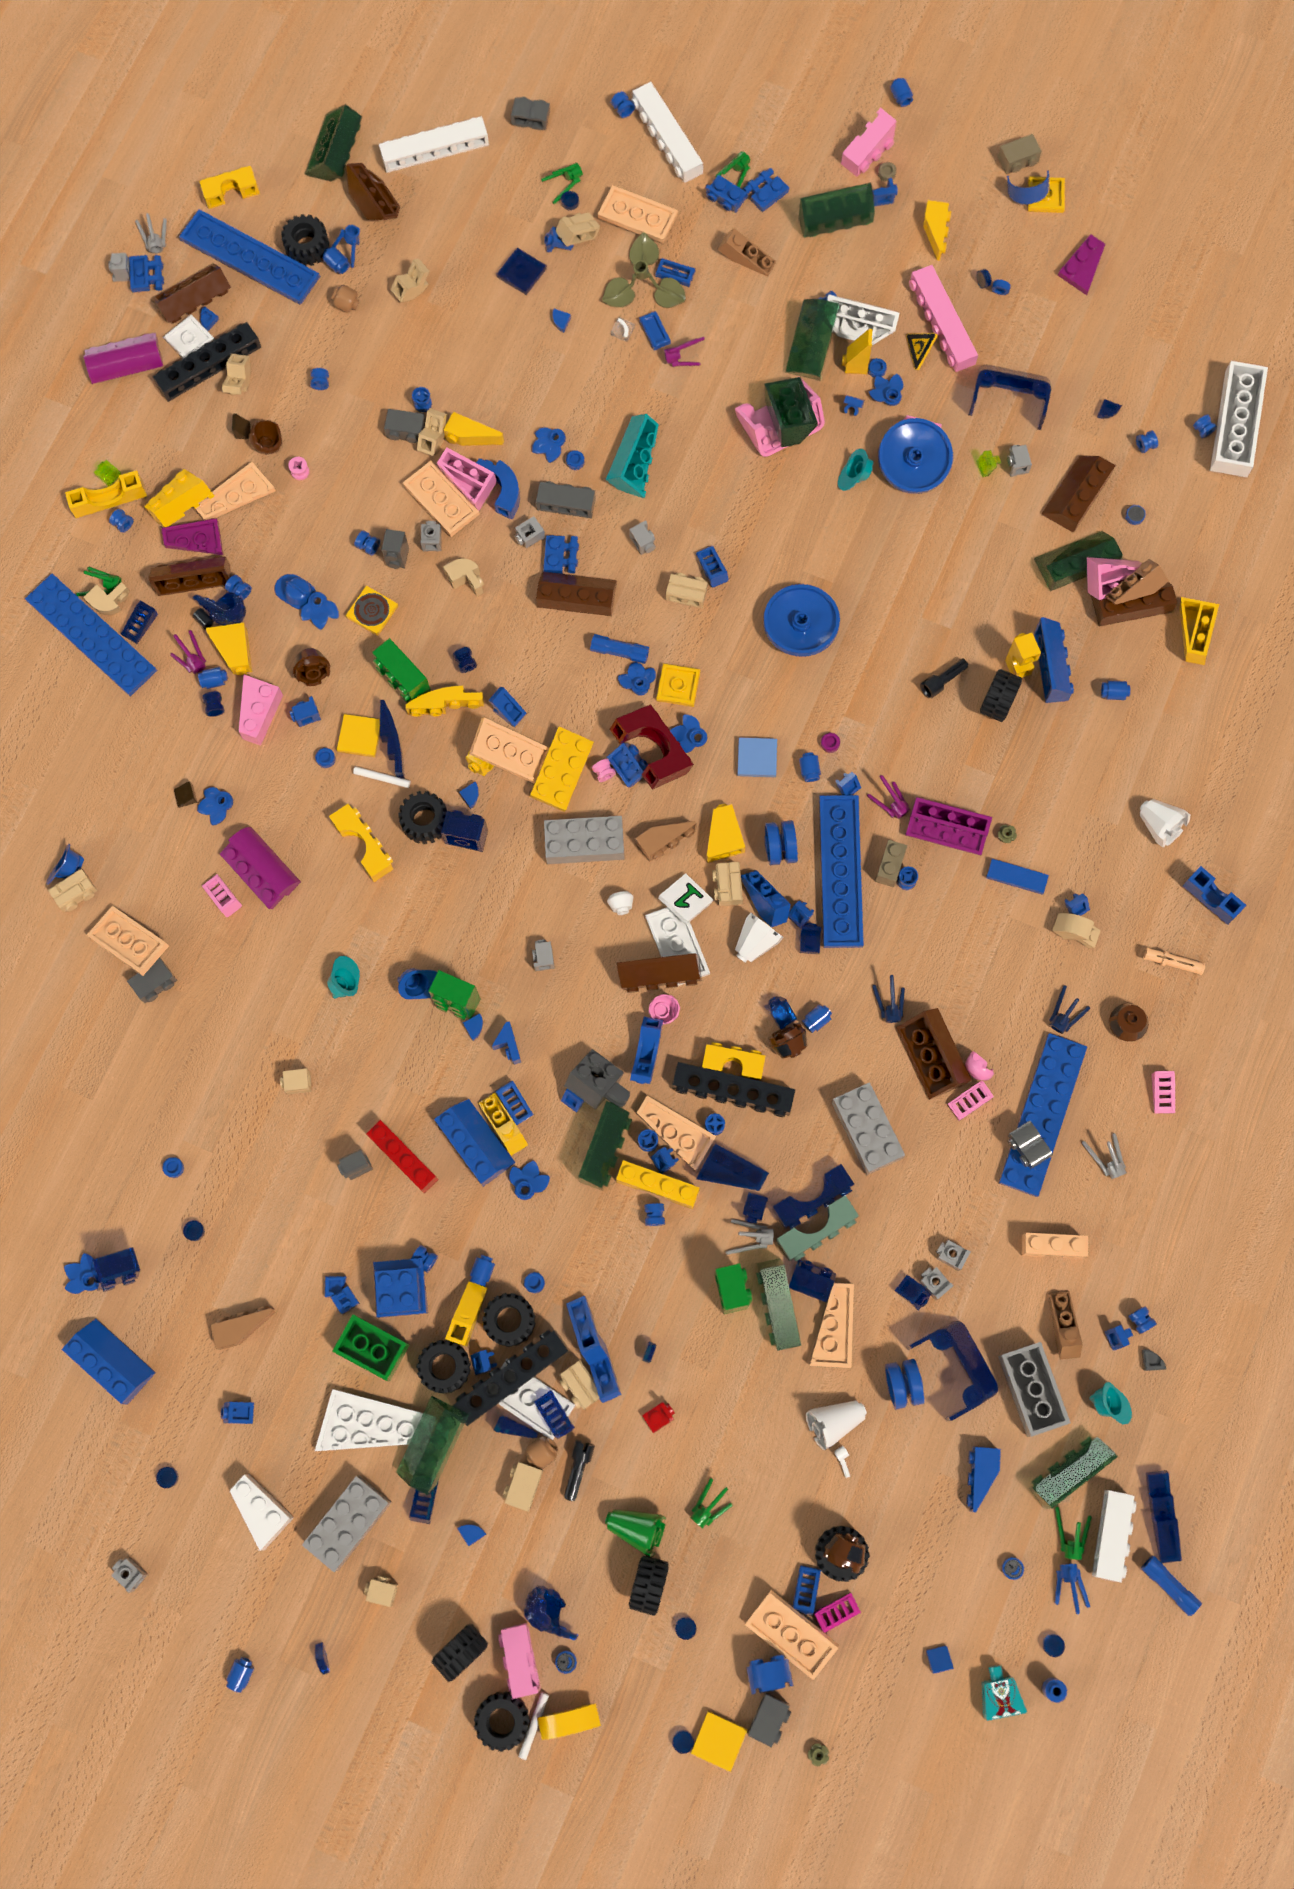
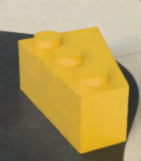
M183 469L155 497L151 498L144 507L157 523L163 527H168L184 517L185 511L192 507L196 509L200 506L199 502L207 497L211 499L215 496L203 480Z
M1181 597L1179 609L1185 662L1205 665L1219 604Z

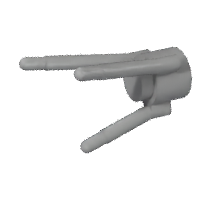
M147 213L146 218L150 232L148 239L139 221L136 220L135 222L145 242L146 250L150 253H160L166 247L167 219H163L162 236L160 238L158 234H154L150 215Z
M1115 1133L1112 1134L1116 1154L1111 1142H1107L1113 1160L1107 1163L1108 1168L1085 1141H1082L1083 1146L1102 1168L1105 1176L1110 1175L1111 1179L1126 1174V1167Z
M735 1219L731 1220L732 1223L757 1229L756 1232L740 1231L738 1234L740 1236L756 1237V1242H760V1244L727 1250V1255L759 1248L767 1249V1245H773L774 1232L772 1228Z

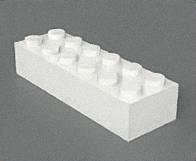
M1231 361L1226 369L1210 471L1248 477L1254 465L1268 367Z

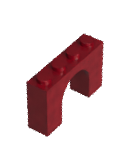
M651 704L616 718L609 729L619 744L636 737H645L651 739L660 747L663 758L650 763L642 773V776L652 790L687 775L694 765Z

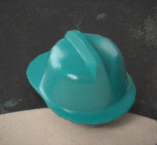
M859 448L855 450L841 471L838 478L840 490H850L856 483L867 480L871 475L873 461L868 458L867 452L864 449Z
M339 956L333 963L332 973L328 978L327 986L332 992V998L334 999L357 994L360 971L358 965L350 957Z
M1106 1382L1103 1388L1090 1395L1089 1399L1094 1404L1099 1415L1112 1417L1122 1425L1128 1424L1131 1421L1132 1409L1127 1397L1114 1387L1112 1383Z

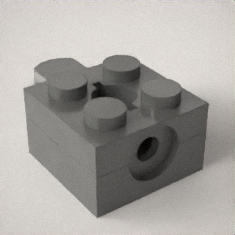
M593 1049L570 1072L564 1085L594 1109H597L605 1099L620 1108L625 1106L630 1097V1092L619 1084L624 1072Z

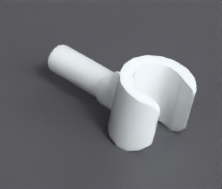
M841 1446L835 1451V1456L842 1466L845 1478L850 1477L844 1459L850 1455L845 1447Z

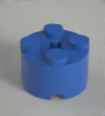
M784 1655L771 1657L770 1662L763 1663V1659L750 1661V1666L746 1667L751 1694H756V1689H759V1693L782 1689L786 1687L785 1683H788V1687L794 1686L789 1660L785 1659Z

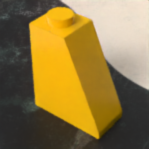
M244 623L206 628L207 634L233 674L245 675L247 672H252L248 630Z
M721 804L716 809H713L707 863L745 853V844L732 804Z

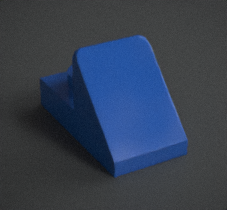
M500 686L488 700L494 707L493 712L513 727L527 714L504 687Z
M509 1021L504 1024L492 1048L497 1050L508 1046L509 1048L505 1049L508 1060L512 1059L515 1065L522 1062Z

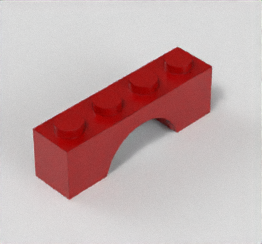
M381 1120L366 1133L424 1194L439 1180Z

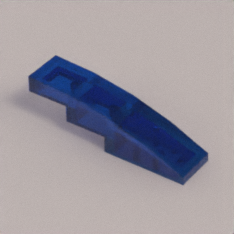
M380 700V738L382 743L387 742L389 760H395L396 777L405 778L401 741L385 700Z
M1167 1470L1147 1472L1148 1496L1159 1560L1161 1563L1182 1561L1178 1519L1175 1517L1169 1472Z

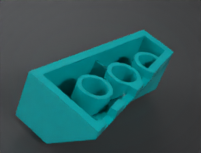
M648 414L632 416L606 477V481L616 489L640 498H645L646 491H644L645 483H648L649 480L647 472L649 465L652 464L653 457H651V451L655 447L659 426Z

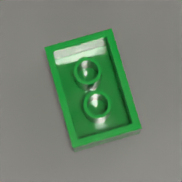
M390 638L372 652L373 662L377 666L376 670L382 677L385 675L389 679L388 683L394 690L398 689L401 692L400 696L406 703L431 691L424 674Z
M438 970L428 991L434 1004L437 1005V1009L443 1012L449 1010L455 1013L454 1016L461 1020H465V1018L471 1019L481 1000L475 985Z
M740 1263L715 1269L714 1275L723 1314L748 1309L752 1302L750 1288L746 1289L745 1286L748 1280L746 1269L741 1268Z
M352 1314L332 1352L390 1382L409 1344Z

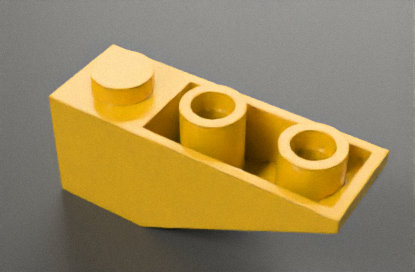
M928 200L923 227L936 259L940 261L941 254H945L947 243L943 241L944 238L948 237L949 227L946 226V222H950L951 211H948L949 203Z
M496 1093L478 1103L511 1156L528 1146L522 1133Z
M468 1282L451 1321L446 1340L465 1347L468 1346L488 1290L487 1287Z

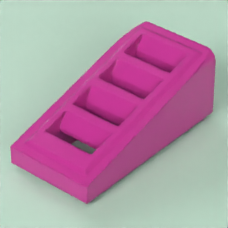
M852 1593L814 1611V1615L824 1633L861 1613ZM846 1600L849 1601L853 1609L851 1613H849L844 1603ZM839 1604H841L846 1614L843 1617L837 1607ZM830 1609H834L838 1617L837 1620H834ZM825 1612L831 1622L828 1625L822 1615Z

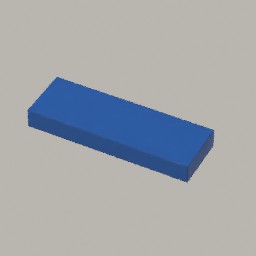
M991 859L986 878L1043 895L1049 875Z

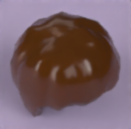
M261 419L252 425L249 441L256 451L265 455L274 454L279 451L282 446V438L279 425L276 422Z

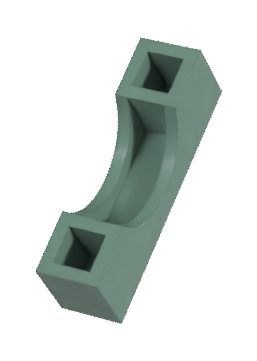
M846 1195L827 1207L828 1221L821 1231L806 1234L793 1228L777 1238L776 1242L789 1261L792 1259L795 1262L806 1256L804 1252L811 1248L814 1251L823 1245L821 1241L828 1237L831 1240L840 1234L839 1229L844 1226L848 1229L857 1223L855 1219L859 1215Z

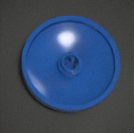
M921 418L905 419L893 425L884 435L878 450V463L885 479L896 489L911 494L925 493L939 486L950 472L953 462V449L946 433L935 423Z
M807 584L791 585L779 590L767 603L763 620L764 630L770 642L780 651L799 657L812 656L824 651L832 644L839 630L840 614L835 601L822 589Z

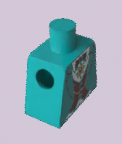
M1001 1665L988 1667L991 1680L982 1681L981 1683L984 1719L989 1721L1027 1713L1015 1679L1012 1676L1003 1677Z

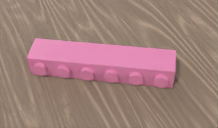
M933 265L912 272L911 280L909 281L912 291H915L918 304L923 307L925 318L927 321H930L933 333L937 334L941 350L947 354L949 365L953 366L955 372L976 365L978 354Z

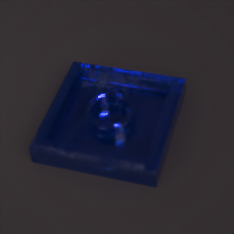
M516 248L498 271L497 278L527 295L546 271L547 265L521 249Z

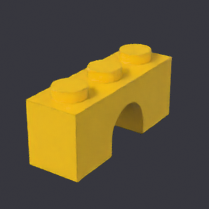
M251 165L199 181L209 209L225 205V193L232 189L240 191L243 199L260 194Z
M1033 633L1017 635L1005 659L1010 673L1021 678L1032 674L1035 668L1032 662L1037 661L1041 654Z
M712 1042L711 1045H706L702 1068L722 1072L723 1066L727 1062L735 1061L742 1067L741 1077L761 1081L766 1055H762V1052L756 1050L745 1052L742 1051V1048L731 1046L730 1049L724 1048L722 1044Z

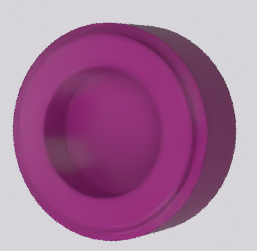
M827 733L822 737L821 747L825 752L834 753L839 749L840 738L838 735Z

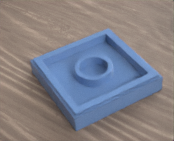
M739 738L738 776L776 777L777 739Z

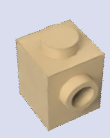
M308 1069L283 1071V1077L280 1078L281 1089H284L287 1094L312 1092L310 1071Z
M378 1575L377 1579L373 1578L371 1582L366 1584L364 1595H367L366 1601L392 1607L399 1584L389 1582L390 1578Z

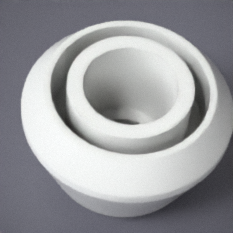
M628 891L617 892L609 896L607 903L613 912L618 915H625L632 909L634 897Z

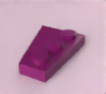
M1090 234L1062 267L1058 276L1087 295L1105 243Z
M217 518L162 528L165 548L223 555Z

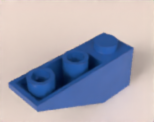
M757 870L741 875V880L760 917L771 928L786 923L791 904Z
M972 1447V1451H969L968 1461L969 1464H972V1473H968V1485L971 1486V1494L967 1495V1507H970V1512H977L1000 1471L1001 1449Z

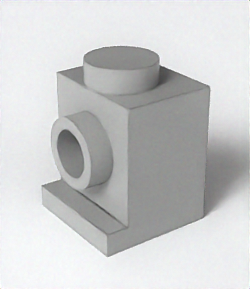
M112 253L111 261H109V270L113 272V282L130 281V264L127 254Z
M1011 446L1009 448L1010 454L1007 456L1008 465L1012 466L1010 476L1029 473L1032 463L1027 446Z
M534 516L515 527V539L520 546L524 545L528 548L539 540L545 539L544 529Z
M646 520L629 529L630 538L641 555L650 553L656 548L654 545L655 537L652 531L648 530Z
M427 521L426 524H421L420 543L422 551H441L442 530L440 524H437L435 521Z
M535 941L536 950H532L533 961L538 962L534 963L535 972L555 969L551 941Z
M947 1240L946 1243L942 1242L936 1252L939 1254L937 1260L960 1271L971 1251ZM954 1250L956 1257H951L949 1251Z
M929 1267L921 1274L923 1279L920 1283L935 1301L953 1287V1284L946 1279L937 1267L933 1270ZM937 1278L939 1285H934L932 1279Z
M125 1558L124 1561L120 1559L113 1566L114 1573L111 1576L130 1593L136 1590L148 1574L131 1558ZM125 1570L129 1572L128 1578L123 1576Z

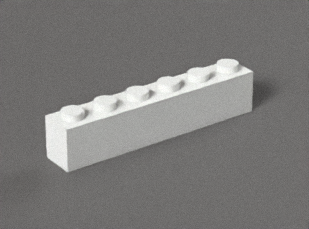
M649 82L633 90V99L631 101L635 105V110L639 111L642 122L648 125L651 136H655L660 150H664L669 164H673L676 175L681 177L685 183L703 174L702 160L653 84Z
M481 116L463 122H456L452 125L437 127L426 132H419L411 136H404L396 140L386 141L379 144L386 172L388 173L488 146L489 141Z

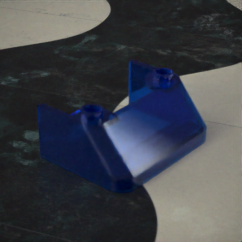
M981 366L978 370L968 415L972 416L979 387L990 388L993 386L1028 393L1043 400L1037 428L1041 430L1051 394L1050 380L1045 376L998 366Z
M953 1321L906 1346L907 1350H910L930 1339L932 1345L937 1350H946L953 1347L973 1384L967 1387L962 1394V1399L966 1406L945 1417L947 1422L978 1407L997 1394L998 1384L964 1323Z

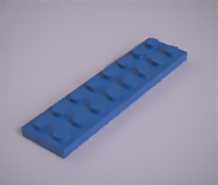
M200 209L179 236L182 242L300 305L320 278L318 272Z
M54 574L49 575L25 598L36 611L130 697L157 672V669Z
M859 795L820 796L824 948H863Z
M1049 1033L1017 1128L1031 1121L1053 1153L1087 1046ZM1010 1147L999 1184L1038 1197L1051 1157L1030 1169L1029 1167H1024L1019 1159L1021 1155L1017 1149L1013 1150Z

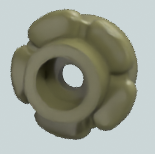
M1002 825L999 829L1000 831H998V838L1003 843H1011L1017 837L1016 829L1011 825Z
M816 1743L808 1751V1758L815 1766L824 1765L829 1760V1750L825 1745Z

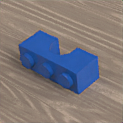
M1200 866L1184 883L1183 887L1228 925L1245 908L1246 904L1232 892L1226 894L1219 890L1214 883L1216 878Z

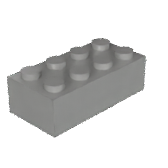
M622 816L544 820L547 864L625 860Z
M870 1082L833 1099L832 1105L866 1175L905 1157L904 1151Z
M1041 1342L998 1356L1027 1437H1032L1071 1423Z
M356 1476L302 1546L333 1572H337L392 1502L361 1476Z

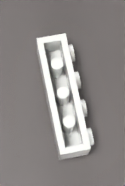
M1105 1490L1092 1571V1576L1122 1582V1578L1126 1576L1127 1566L1124 1565L1125 1556L1128 1557L1130 1551V1544L1127 1543L1128 1535H1131L1133 1531L1131 1515L1136 1510V1501H1134L1133 1495Z

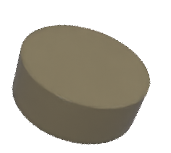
M890 162L882 163L878 170L879 178L888 182V178L893 180L896 176L895 165Z

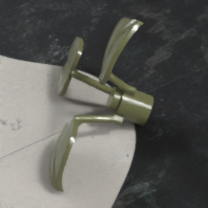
M643 232L635 240L629 253L635 273L632 275L631 284L629 285L628 281L624 278H614L608 283L602 298L605 304L612 307L628 306L635 298V292L631 288L634 286L636 278L644 280L647 277L657 288L654 297L657 304L661 307L671 308L686 300V295L683 287L677 280L664 278L660 285H658L651 273H649L648 265H652L657 261L659 249L656 243Z

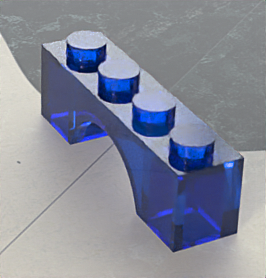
M842 1164L824 1174L823 1192L815 1200L802 1202L789 1196L772 1207L773 1212L784 1229L797 1227L801 1224L800 1220L806 1216L808 1219L818 1213V1208L823 1205L827 1208L835 1202L834 1198L841 1195L843 1197L852 1192L851 1188L854 1186V1182Z

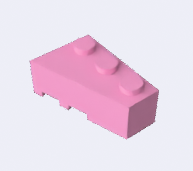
M882 108L877 111L878 117L873 123H867L865 126L867 130L861 137L857 135L842 153L841 164L856 177L860 173L866 172L873 161H877L885 150H889L894 144L896 120Z
M446 447L437 462L439 469L479 511L497 483L494 472Z
M1087 557L1088 593L1098 600L1105 599V596L1111 589L1118 586L1128 575L1138 569L1142 563L1132 560Z
M244 675L239 733L243 740L261 746L283 694L278 686Z
M528 1623L503 1628L498 1638L500 1647H504L505 1656L503 1657L505 1670H508L509 1679H507L509 1691L512 1693V1699L538 1693L541 1686Z

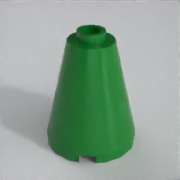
M614 1509L607 1514L605 1524L610 1532L646 1556L653 1557L656 1552L652 1550L654 1546L659 1547L666 1524L662 1523V1520H665L666 1517L661 1514Z

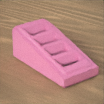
M218 874L202 885L226 917H229L242 907L241 903ZM219 883L220 885L211 892V889Z
M1153 1072L1151 1075L1154 1114L1175 1113V1072ZM1159 1078H1168V1082H1159ZM1159 1087H1168V1090H1159ZM1159 1095H1169V1098H1159ZM1159 1103H1169L1170 1107H1159Z
M980 1081L947 1105L960 1121L990 1101L994 1096L986 1084ZM977 1089L981 1090V1092L985 1096L984 1099L978 1093ZM971 1093H973V1095H974V1096L976 1097V1099L978 1100V1103H977V1104L975 1103V1101H974V1100L972 1099V1097L970 1096ZM964 1098H966L967 1101L970 1103V1105L972 1106L971 1108H969L966 1105V1103L963 1100ZM956 1103H960L965 1110L964 1113L960 1111Z

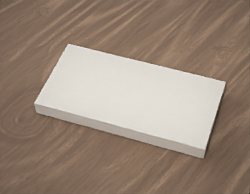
M668 907L645 915L661 957L696 953L700 958L701 976L710 975L690 922L686 925Z
M504 1362L500 1369L504 1368L507 1365V1363ZM508 1370L505 1373V1378L507 1381L513 1382L516 1375L514 1371ZM535 1377L498 1403L552 1440L576 1406ZM490 1383L488 1390L491 1394H497L499 1387L496 1383Z

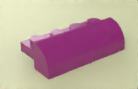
M156 332L135 338H127L115 343L111 342L99 347H91L84 350L85 355H83L92 384L163 367Z
M916 797L905 836L981 856L992 817Z
M252 827L243 828L235 833L228 840L230 843L220 853L222 858L268 909H273L284 896H289L301 883Z

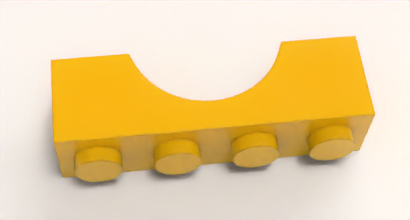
M137 470L119 475L118 480L107 488L91 490L81 487L65 492L69 508L75 518L147 497L143 480Z
M346 804L331 814L329 818L342 837L356 836L366 843V853L361 863L373 882H376L394 870L391 865L393 860L387 852L384 854L380 848L383 846L377 837L373 839L369 834L372 830L366 822L362 824L359 819L361 815L356 807L351 808L349 804Z
M624 1160L616 1178L617 1183L659 1195L673 1203L690 1209L694 1208L700 1191V1187Z

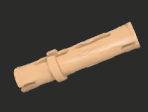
M1146 947L1143 956L1144 960L1160 963L1161 966L1165 967L1168 965L1202 975L1205 969V963L1172 955L1168 951L1161 952Z

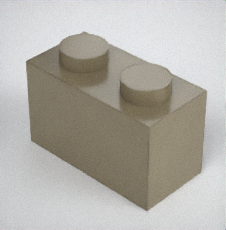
M1031 134L1000 146L998 159L1006 174L1037 164L1042 150L1034 135Z
M888 840L875 882L890 887L895 886L907 845Z

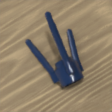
M890 975L891 1005L886 1006V1010L876 985H873L872 988L881 1011V1019L885 1018L886 1023L901 1022V1017H903L905 988H901L898 1008V1005L895 1003L894 976Z
M1066 985L1062 987L1054 1012L1049 1019L1051 1022L1049 1026L1060 1034L1068 1032L1090 1010V1007L1087 1006L1070 1021L1068 1016L1079 1002V999L1076 998L1065 1014L1060 1013L1057 1015L1065 995Z

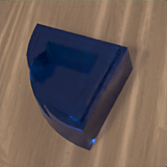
M1104 399L1097 418L1108 419L1115 416L1120 411L1122 405Z
M323 1642L315 1644V1661L322 1675L330 1673Z

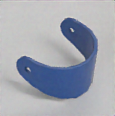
M1047 170V178L1043 183L1030 188H1021L1013 185L1009 180V176H1007L1010 198L1020 204H1032L1045 198L1050 187L1049 170Z

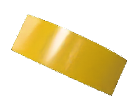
M596 1704L582 1705L564 1712L550 1713L537 1718L542 1740L567 1736L601 1726Z

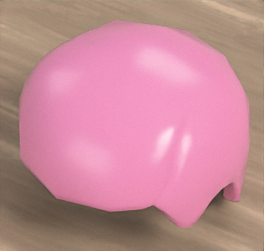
M661 994L650 1002V1017L663 1020L664 1025L673 1022L679 1016L680 1006L678 1000L672 995Z
M972 1051L965 1062L968 1073L977 1080L986 1081L991 1079L994 1075L993 1069H987V1062L976 1052Z

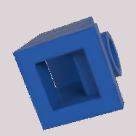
M312 696L309 697L310 701H301L292 707V711H289L293 722L297 721L299 727L321 720Z

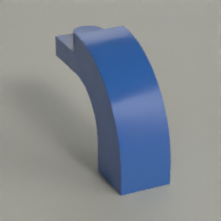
M479 458L477 464L494 472L497 483L502 488L499 497L494 503L496 513L512 520L520 503L519 486L514 472L501 460L495 466L493 462L489 460L484 461Z
M650 1017L643 1018L636 1058L631 1072V1081H636L640 1084H650L652 1081L663 1020Z

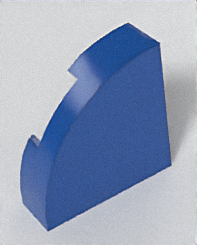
M204 306L201 310V324L209 331L219 320V317Z
M554 308L553 321L558 330L564 333L571 319V314Z
M476 782L459 792L470 809L475 806L479 796Z
M481 1014L463 1023L473 1041L479 1037L482 1031L483 1019Z
M325 1277V1298L332 1297L341 1291L345 1286L347 1277Z
M463 1525L457 1528L468 1547L487 1535L482 1528L475 1525Z

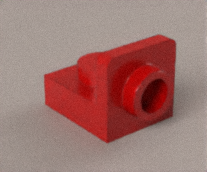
M662 1401L643 1414L642 1417L651 1431L655 1433L674 1420L672 1415L675 1412L669 1403L665 1405Z

